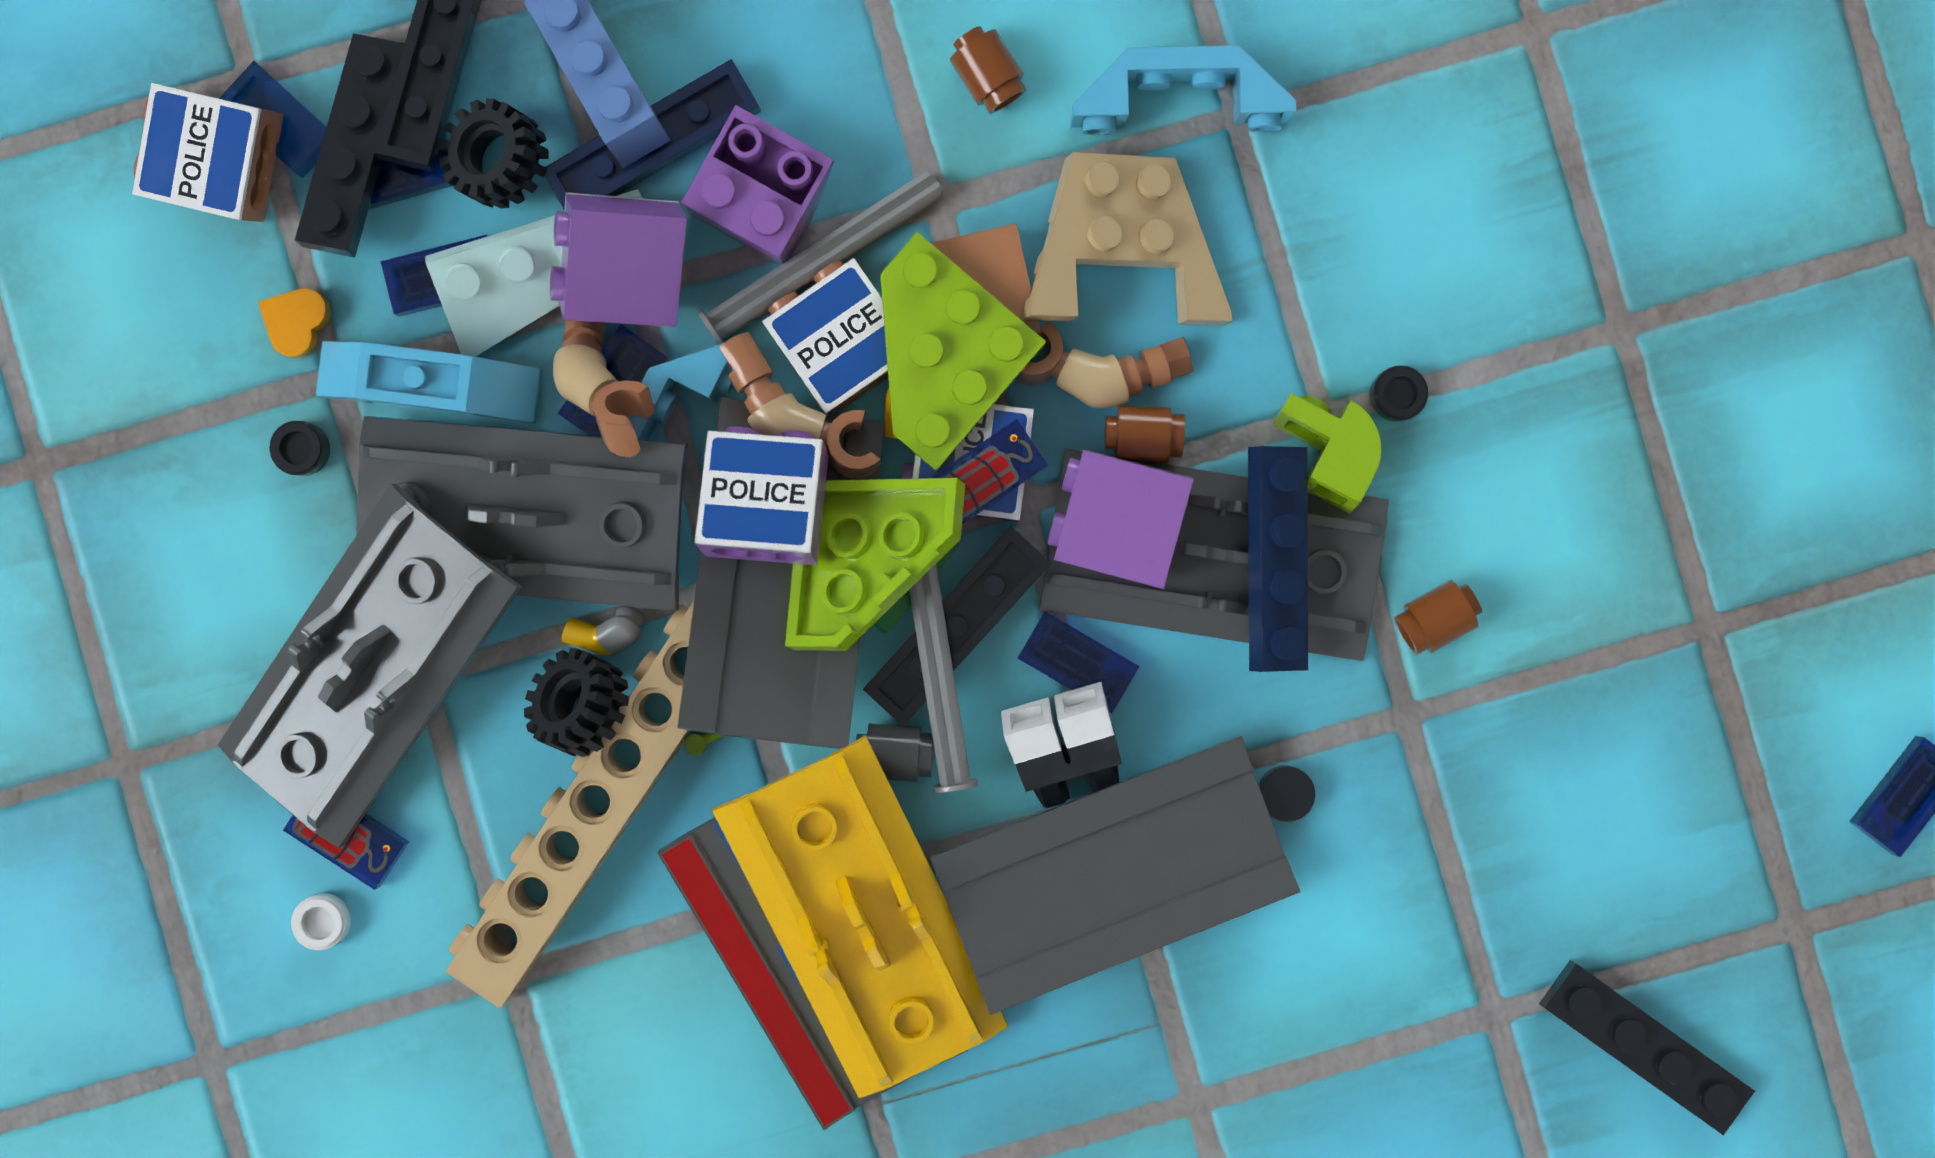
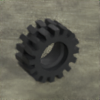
M486 98V104L479 100L470 102L472 113L463 108L459 109L455 113L456 117L460 120L459 124L455 126L448 122L444 128V131L451 134V138L449 141L440 139L439 149L448 154V156L438 158L440 168L448 171L443 176L447 183L455 186L453 189L485 206L493 208V205L500 209L509 208V200L520 204L525 201L521 192L523 189L533 194L538 188V185L531 181L536 174L544 178L547 168L538 164L539 159H549V150L540 145L547 141L545 134L537 129L539 125L533 119L503 101L501 103L496 99ZM504 135L506 141L505 151L500 162L492 170L484 173L482 170V160L485 150L493 140Z
M570 648L569 653L564 650L556 653L557 662L548 659L542 665L546 670L544 675L535 674L532 682L538 685L535 691L527 690L525 700L532 702V706L524 708V717L531 720L526 724L528 732L534 734L533 738L569 755L585 757L590 755V749L598 752L604 748L602 737L611 741L616 735V732L611 727L615 721L622 724L625 715L619 712V708L621 706H628L629 696L621 692L629 687L627 680L621 678L623 672L613 666V664L585 650ZM580 695L579 701L574 710L572 711L573 705L577 697Z

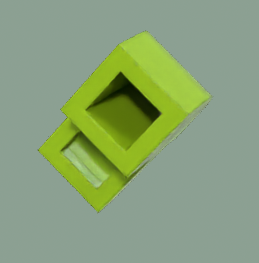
M1291 393L1272 425L1320 450L1307 475L1308 492L1350 514L1361 503L1380 464L1381 439L1377 427L1369 414L1352 400L1336 417L1330 413V407L1320 399L1310 395L1298 397Z

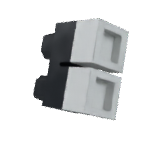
M1102 682L1054 695L1057 720L1065 741L1064 745L1056 725L1049 697L1001 711L1003 735L1025 791L1033 790L1044 808L1063 804L1070 799V791L1066 780L1086 775L1092 792L1119 783L1118 765L1122 764Z

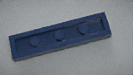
M730 59L651 105L671 140L627 167L622 168L599 135L547 165L544 176L564 211L566 192L617 196L717 138L735 105L753 115L760 113L761 109L733 60Z
M1248 447L1249 671L1308 670L1307 447Z

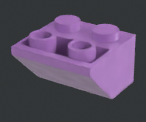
M735 105L681 204L690 215L781 265L791 258L810 224L834 164V159Z

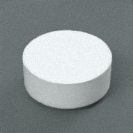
M318 893L304 899L297 905L291 918V929L294 937L301 945L311 950L331 948L346 937L351 927V913L347 904L340 897L330 893Z

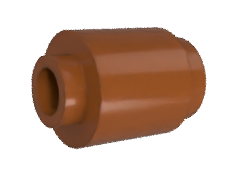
M978 26L966 32L954 42L953 46L957 51L950 58V62L977 105L984 104L989 114L1005 108L1026 92L1027 89L1021 81L1024 74L996 29L984 32L982 27Z
M1117 406L1116 417L1106 416L1104 448L1114 450L1116 458L1136 462L1168 463L1169 457L1182 458L1185 440L1184 414L1171 413V408Z
M1449 580L1405 604L1404 612L1395 616L1394 619L1405 642L1412 652L1418 655L1425 650L1433 653L1477 629L1479 625L1476 616L1482 613V608L1477 597L1467 584L1458 587L1455 582Z

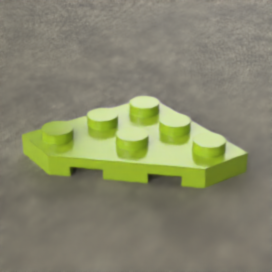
M916 232L880 274L893 435L937 472L1041 350L1046 341L921 234Z
M958 478L826 480L818 564H793L785 646L793 650L847 651L961 540L965 483Z

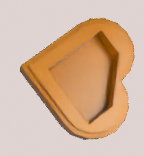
M302 288L258 301L270 342L277 352L294 359L304 358L312 353L318 341L317 331L324 328L331 317V305L325 296L317 291Z

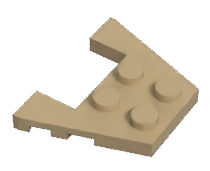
M1072 152L1065 158L1047 224H1050L1043 251L1038 255L1033 273L1036 277L1031 295L1025 302L1023 320L1072 321L1078 317L1077 264L1174 268L1178 325L1224 326L1232 321L1230 306L1176 158Z

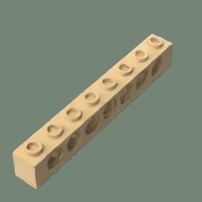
M694 602L689 609L682 604L679 606V610L674 612L663 630L670 637L659 654L650 650L635 670L632 677L639 681L629 697L628 706H621L619 708V712L624 714L625 718L622 724L616 721L613 723L611 728L616 732V735L611 741L602 737L604 748L598 752L590 749L589 756H577L571 769L578 774L567 791L558 787L551 795L540 815L547 819L536 837L531 833H527L509 859L516 864L514 870L505 882L499 878L494 881L479 903V906L486 911L475 928L466 924L448 949V952L455 957L445 972L500 1009L513 998L691 733V730L677 728L684 675L677 669L676 657L682 648L688 647ZM652 693L663 694L671 703L672 713L665 723L653 721L646 712V701ZM621 739L631 740L639 747L641 759L637 767H625L617 760L615 748ZM589 785L600 786L608 793L610 805L606 813L594 812L587 806L585 792ZM559 831L569 832L577 839L579 851L576 858L563 857L556 850L555 836ZM534 877L540 879L546 885L548 890L546 903H535L527 897L524 890L527 878ZM496 924H506L515 931L517 936L515 948L509 949L498 944L494 936Z

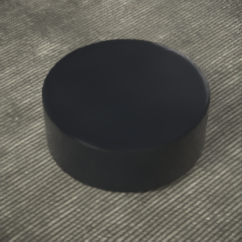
M1394 366L1384 370L1374 379L1370 388V401L1376 413L1382 418L1393 422L1405 421L1415 417L1423 410L1428 399V387L1425 379L1417 370L1408 366Z
M290 421L281 425L273 433L269 451L272 461L281 471L290 475L309 476L317 473L325 466L330 455V444L326 434L318 426L304 421Z
M1276 766L1267 771L1259 783L1269 815L1277 820L1285 822L1299 820L1313 807L1315 801L1314 784L1305 772L1294 766Z

